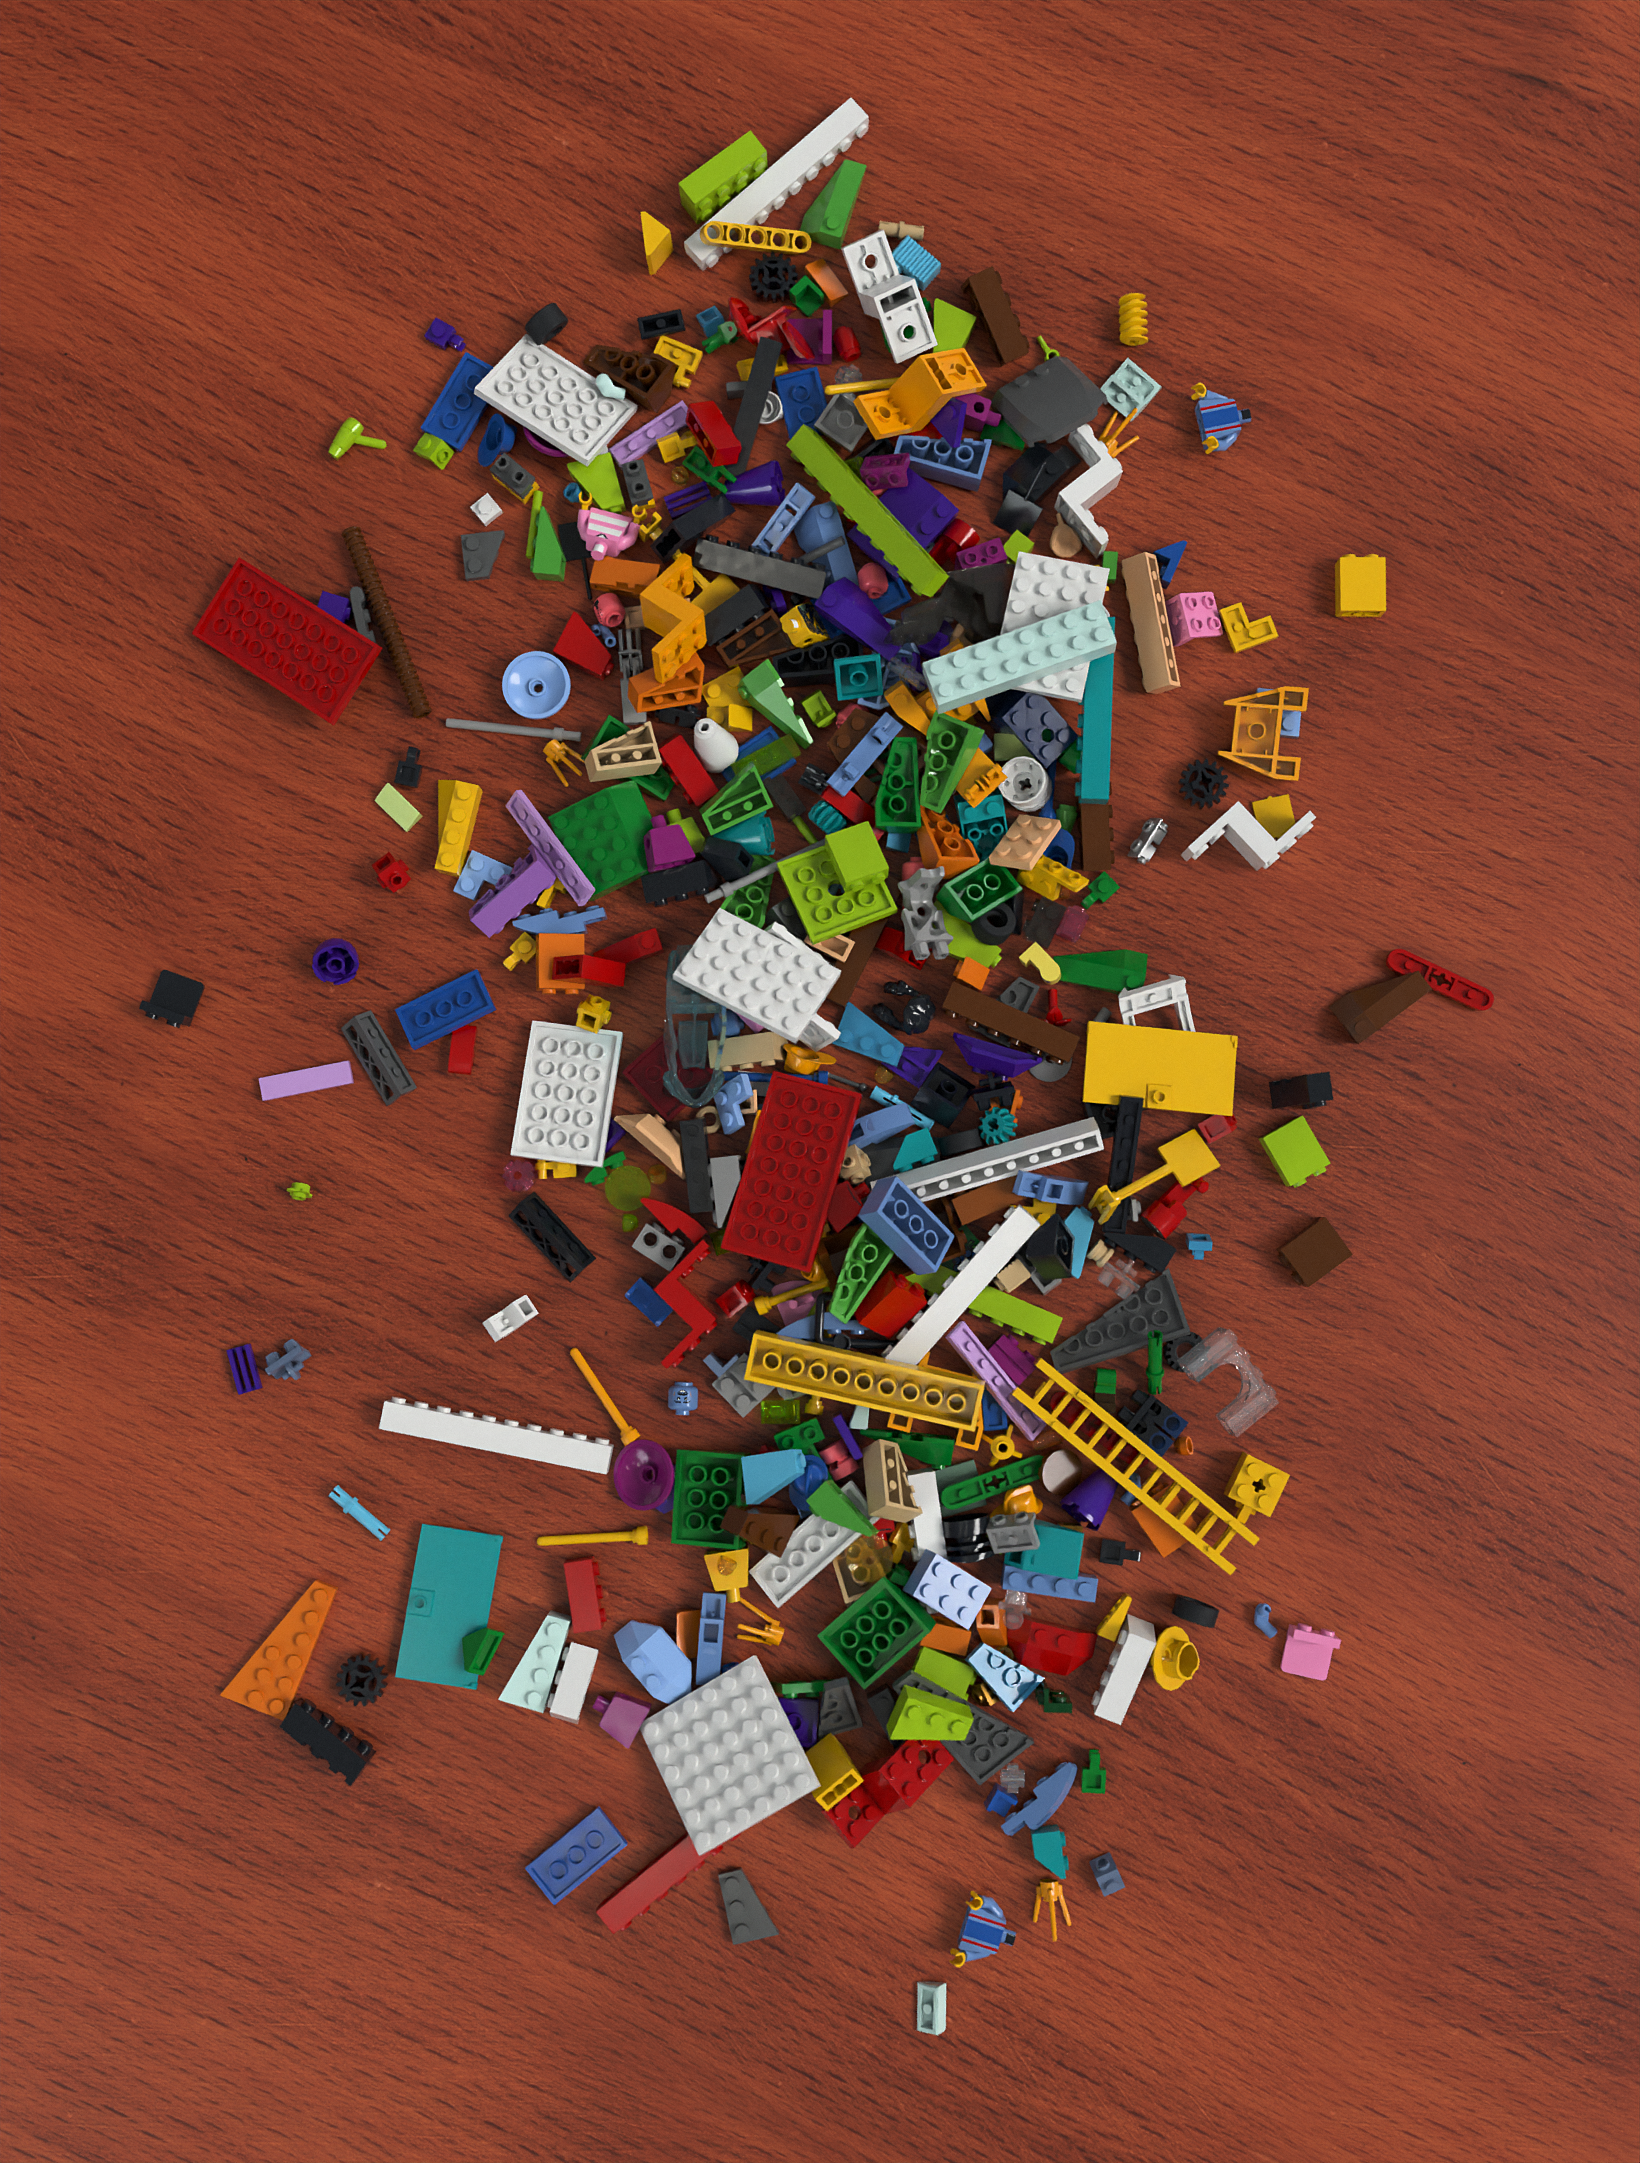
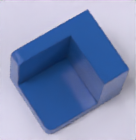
M995 1783L984 1805L987 1811L991 1812L993 1810L1005 1817L1012 1804L1016 1806L1018 1800L1016 1794Z

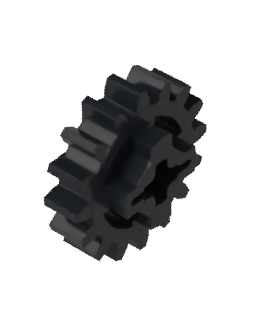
M771 252V257H767L764 253L762 254L763 260L761 261L756 258V266L750 267L752 273L749 275V281L752 282L751 289L756 290L757 297L764 295V302H767L769 298H772L773 303H776V298H780L783 302L784 295L789 296V290L796 284L795 281L798 280V274L795 273L796 266L790 265V258L783 260V253H780L778 257H775L774 252ZM786 272H787V274H788V281H787V282L785 281V278H784ZM760 273L762 274V277H763L761 283H760V281H759V279H758Z
M1197 759L1194 762V766L1190 763L1186 766L1188 772L1184 770L1181 772L1180 775L1184 779L1178 781V784L1183 785L1179 793L1186 794L1183 800L1190 799L1191 807L1198 803L1199 809H1202L1204 804L1209 809L1213 806V802L1215 804L1221 802L1219 797L1224 798L1227 793L1223 789L1229 787V784L1224 783L1228 775L1221 774L1224 768L1220 767L1217 769L1216 761L1209 765L1208 759H1205L1202 764ZM1195 773V780L1189 783L1191 774ZM1201 780L1203 783L1207 782L1208 785L1206 786V788L1204 787V785H1199ZM1218 785L1217 792L1212 796V788Z
M359 1653L356 1656V1660L351 1656L347 1659L348 1664L343 1663L340 1666L343 1671L338 1672L336 1675L338 1678H341L336 1683V1686H342L343 1688L339 1695L346 1694V1702L353 1699L354 1706H357L360 1701H362L363 1706H366L369 1700L372 1703L376 1702L377 1696L381 1697L384 1694L381 1688H386L388 1685L387 1682L383 1681V1679L388 1677V1673H382L385 1665L378 1666V1657L373 1661L370 1660L371 1654H367L363 1659L362 1654ZM362 1665H366L371 1669L364 1668ZM351 1671V1681L348 1683V1673ZM369 1675L365 1682L355 1684L359 1678ZM374 1677H377L376 1687L373 1684Z

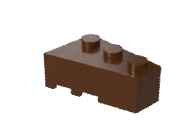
M771 609L717 646L715 652L728 670L795 650L798 647L792 644L788 634L782 629L781 621L773 609Z
M730 1505L720 1528L764 1552L781 1558L800 1515L779 1507L754 1508L751 1506Z

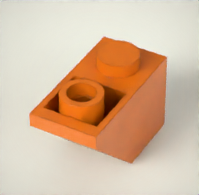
M966 956L964 961L959 960L953 976L957 977L956 983L980 993L990 969Z
M986 1598L976 1616L977 1630L981 1640L987 1645L1007 1646L1005 1598Z

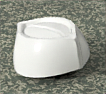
M769 391L760 424H772L783 418L781 400L771 391Z

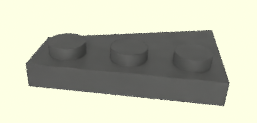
M1018 977L996 1000L1027 1013L1040 986L1022 977ZM971 1026L968 1027L1007 1048L1011 1045L1007 1042L1009 1038L1002 1035L999 1038L986 1033L987 1029L979 1026L978 1029Z
M847 1677L824 1683L817 1728L818 1739L824 1738L830 1732L836 1735L863 1727Z
M742 1867L718 1872L733 1945L779 1935L778 1928L772 1922L768 1911L759 1900Z

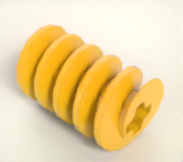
M1130 293L1119 299V323L1121 324L1119 327L1121 333L1119 339L1124 344L1135 346L1148 342V338L1143 336L1148 333V329L1144 328L1148 321L1143 319L1148 315V312L1142 310L1147 308V303L1141 301L1146 298L1144 294Z

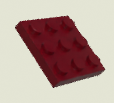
M673 1026L622 1071L626 1078L668 1123L688 1106L676 1094L672 1084L682 1091L699 1092L706 1089L718 1078L714 1070L710 1068Z

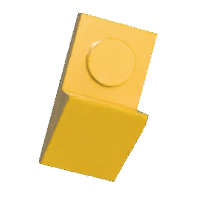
M729 704V707H707V718L712 719L726 731L752 732V708Z

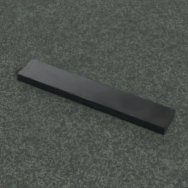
M762 336L760 337L733 430L734 435L741 443V453H739L736 464L723 465L734 476L746 472L783 343Z
M1119 1095L1107 1187L1111 1192H1117L1133 1181L1144 1102L1143 1097ZM1130 1196L1121 1200L1109 1220L1102 1224V1232L1125 1234Z

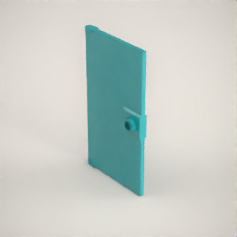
M422 1523L395 1677L466 1689H477L479 1675L464 1670L462 1638L488 1625L501 1544L504 1536Z

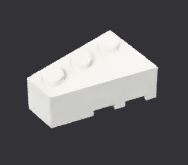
M571 1642L570 1648L565 1647L561 1660L565 1662L563 1671L558 1670L554 1682L558 1687L555 1694L551 1693L547 1707L551 1708V1717L578 1724L581 1708L584 1704L585 1695L597 1660V1649Z

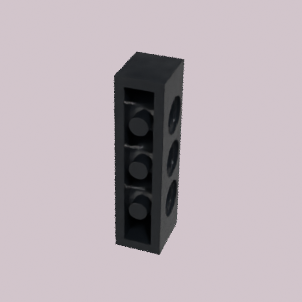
M706 1117L683 1119L679 1122L690 1213L713 1211L715 1209V1200L712 1201L710 1196V1187H713L712 1177L709 1178L707 1170L711 1157Z

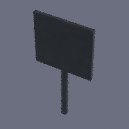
M1046 461L1042 462L1025 497L1012 490L1008 491L993 524L1012 535L1018 530L1028 538L1043 510L1042 507L1028 499L1047 464Z
M577 522L560 524L558 528L566 562L581 559L587 596L591 600L592 593L586 558L592 557V551L586 549V541L581 539Z

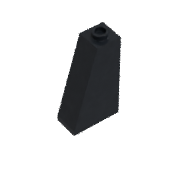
M720 493L674 520L650 547L665 564L696 543L698 538L706 536V534H709L725 523L736 510L725 495Z

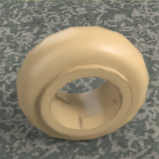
M708 1105L699 1109L695 1118L703 1117L706 1113L715 1114L716 1123L712 1126H707L708 1134L717 1132L722 1126L717 1108Z

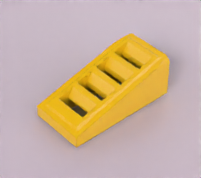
M1124 1593L1095 1630L1098 1635L1113 1642L1116 1640L1132 1601L1129 1594Z

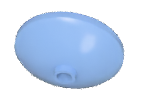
M541 651L527 652L515 658L508 665L502 680V690L508 705L517 714L529 719H544L556 714L567 702L571 689L570 677L563 663L555 656ZM542 686V691L535 692V688Z

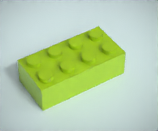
M751 130L678 183L681 204L697 225L702 221L709 220L715 211L719 208H724L734 197L739 195L768 170L767 151Z

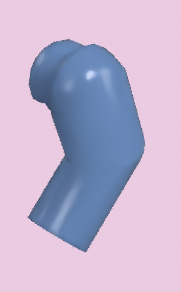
M600 622L591 626L592 632L596 637L601 635L606 646L613 647L616 644V639L608 627L603 626Z
M1133 1472L1128 1479L1140 1488V1476L1138 1473ZM1126 1491L1120 1499L1130 1506L1136 1497Z
M1266 1603L1258 1604L1254 1610V1623L1264 1634L1272 1638L1278 1630L1268 1622L1271 1607Z

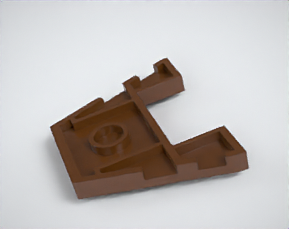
M858 708L852 711L826 744L839 765L880 719L879 716ZM903 726L895 737H914L918 741L922 734ZM872 736L881 744V740L878 737ZM864 775L853 786L860 798L866 803L879 789L878 786Z

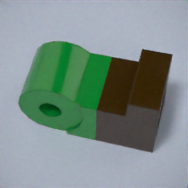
M1096 1368L1093 1401L1106 1412L1116 1413V1369Z

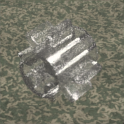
M852 364L849 367L846 365L840 367L835 374V385L862 382V374L859 372V368Z
M1008 1763L1006 1769H1000V1786L1006 1787L1007 1793H1018L1019 1787H1025L1024 1769H1019L1018 1763Z

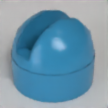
M573 482L566 486L563 495L568 501L575 503L579 502V493L582 491L583 498L584 492L577 483Z

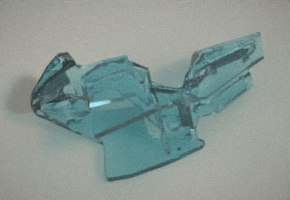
M677 945V949L669 953L665 975L667 984L663 1037L668 1071L664 1073L663 1084L670 1094L685 1106L699 1108L706 1105L719 1092L725 1080V1075L723 1071L719 1070L726 1035V1007L673 980L674 972L693 946ZM697 1013H719L720 1022L717 1030L716 1055L712 1078L702 1087L694 1089L685 1088L677 1076L675 1053L678 1049L683 1069H689V1067L705 1069L708 1021L696 1020ZM672 1014H691V1021H678L677 1044Z

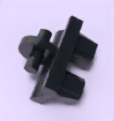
M808 763L798 784L821 795L828 786L826 781L830 778L831 774Z
M991 1071L986 1072L987 1079L979 1080V1088L970 1089L972 1098L976 1101L980 1111L991 1109L990 1098L998 1097L1000 1106L1013 1104L1012 1093H1015V1089L1011 1081L1003 1082L1002 1076L993 1077Z
M749 1257L747 1260L752 1265L747 1272L753 1276L748 1283L755 1290L759 1288L769 1293L775 1283L767 1277L768 1274L773 1270L781 1276L788 1267Z

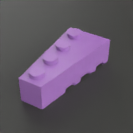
M533 843L528 847L530 853L524 859L519 857L513 863L515 866L509 875L503 874L498 879L495 885L496 889L494 891L489 889L469 910L470 921L489 938L494 933L498 934L501 932L510 919H515L521 913L522 908L527 904H532L540 892L544 889H549L555 882V873Z

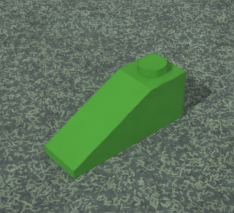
M833 1480L825 1481L806 1500L810 1505V1511L817 1517L820 1516L822 1519L868 1537H872L879 1532Z

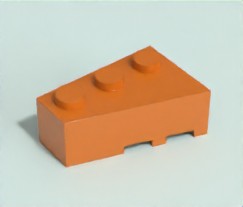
M605 555L603 560L594 561L589 583L592 589L640 600V594L662 574L660 564L621 560Z
M695 652L690 660L684 663L674 676L668 678L663 684L655 680L653 667L629 678L627 697L637 713L700 703L705 665Z

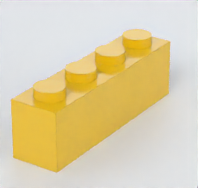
M438 780L439 852L435 869L439 873L460 877L463 871L483 792L479 785L457 780Z

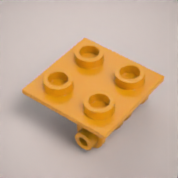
M978 747L955 790L975 808L1008 777L1002 772L1001 766L998 763L994 764Z

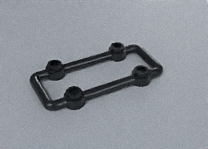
M825 1291L818 1295L816 1299L814 1330L816 1343L849 1350L850 1348L886 1349L889 1344L894 1347L898 1340L850 1339L847 1335L841 1333L834 1335L833 1338H824L825 1301H831L833 1295L831 1291ZM924 1295L927 1301L931 1298L929 1295Z

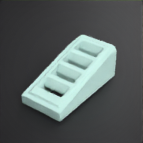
M855 1406L849 1422V1428L865 1430L868 1428V1407Z

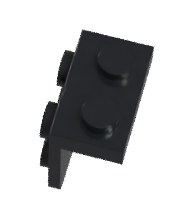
M163 970L160 973L150 1002L142 1000L139 1009L146 1011L145 1016L158 1020L159 1017L167 1019L166 1024L180 1028L182 1024L190 1027L205 986L201 982L168 970Z

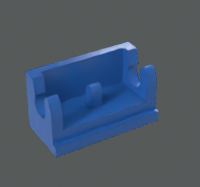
M641 1277L626 1292L625 1297L659 1327L674 1310Z

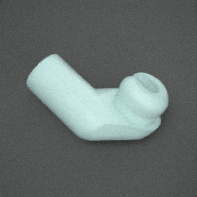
M602 373L597 376L596 384L604 396L624 400L625 388L615 387L607 374Z

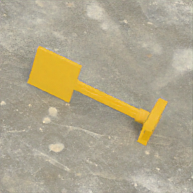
M657 512L652 515L651 524L648 523L646 527L642 524L639 527L638 536L644 543L649 538L655 541L663 532L660 528L662 517ZM682 553L678 554L673 559L676 561L682 555ZM692 565L693 579L702 589V592L691 603L702 609L704 616L740 591L726 574L721 573L712 583H709Z
M1195 1128L1157 1149L1166 1165L1117 1192H1111L1107 1185L1100 1187L1096 1191L1088 1207L1089 1209L1094 1207L1098 1209L1101 1214L1098 1220L1100 1225L1109 1220L1121 1200L1170 1173H1173L1181 1186L1184 1187L1221 1166Z

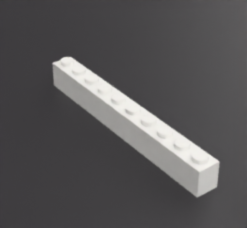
M849 98L704 225L710 221L756 226L758 223L762 224L774 209L778 210L783 206L785 200L791 194H797L806 181L813 180L821 168L829 166L834 161L836 155L841 151L845 152L857 137L861 138L866 134L869 128V116L852 98ZM708 227L707 235L711 239H715L716 231ZM699 228L684 241L685 252L704 271L707 267L714 266L723 253H728L733 248L704 244L700 239L699 233L701 228ZM730 230V239L734 242H737V232H735L734 230Z
M1094 1117L889 1177L897 1176L921 1202H925L1017 1175L1018 1170L1028 1172L1104 1150L1097 1123ZM877 1180L870 1182L872 1189L876 1184Z
M1020 1204L1016 1208L1011 1206L1003 1215L1006 1218L1001 1225L996 1223L988 1232L990 1235L985 1243L981 1240L972 1250L975 1253L970 1260L965 1258L957 1267L960 1270L955 1277L950 1275L942 1284L944 1287L943 1291L939 1295L935 1292L927 1301L928 1308L924 1312L920 1310L912 1318L911 1321L914 1323L909 1329L904 1327L896 1337L898 1342L894 1347L889 1344L882 1352L883 1358L917 1365L1040 1226V1222Z
M392 1397V1400L384 1402L379 1429L602 1474L609 1472L614 1444H609V1440L596 1437L594 1441L586 1439L587 1435L573 1433V1436L564 1435V1431L560 1429L550 1428L549 1432L541 1430L542 1426L528 1424L527 1427L519 1426V1422L515 1420L505 1419L504 1423L496 1421V1417L490 1415H482V1418L474 1417V1413L470 1411L460 1410V1413L451 1412L449 1407L437 1406V1409L429 1408L428 1403L420 1401L409 1404L405 1403L406 1399L400 1397Z

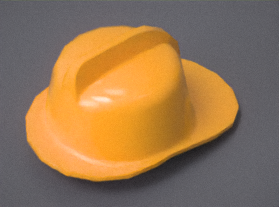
M792 1044L783 1045V1048L787 1051L784 1069L793 1074L812 1075L821 1064H834L837 1061L833 1056L826 1053L815 1052Z
M1030 1485L1016 1487L1006 1492L1004 1503L993 1510L990 1519L998 1514L1012 1515L1018 1512H1035L1036 1515L1043 1509V1503L1035 1497Z

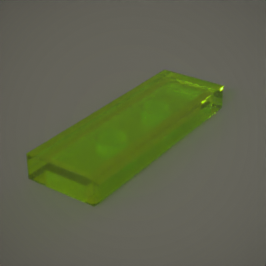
M789 733L734 762L730 766L736 776L752 761L759 776H762L801 755V752Z

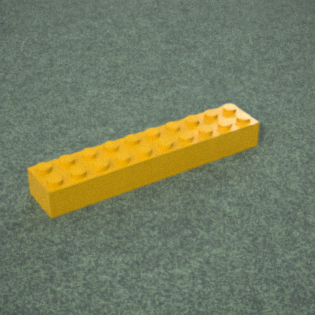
M756 1330L753 1334L744 1380L974 1432L985 1386L984 1380L761 1330Z

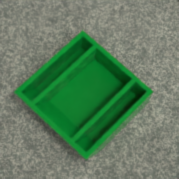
M636 780L607 787L548 817L556 837L595 888V892L588 901H595L640 879L641 876L650 874L647 867L644 836L649 830L653 829L651 823L652 816Z

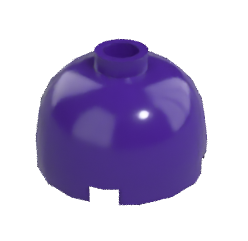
M331 938L317 946L313 954L312 968L315 975L321 981L326 982L327 980L333 982L334 985H340L349 982L355 977L359 967V957L355 947L350 942L341 938Z

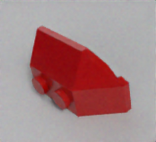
M1009 1611L1006 1614L1007 1643L1019 1664L1067 1676L1093 1657L1097 1633Z

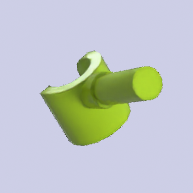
M1042 336L1037 337L1045 353V362L1050 360L1049 355L1054 357L1060 356L1058 351L1050 350Z

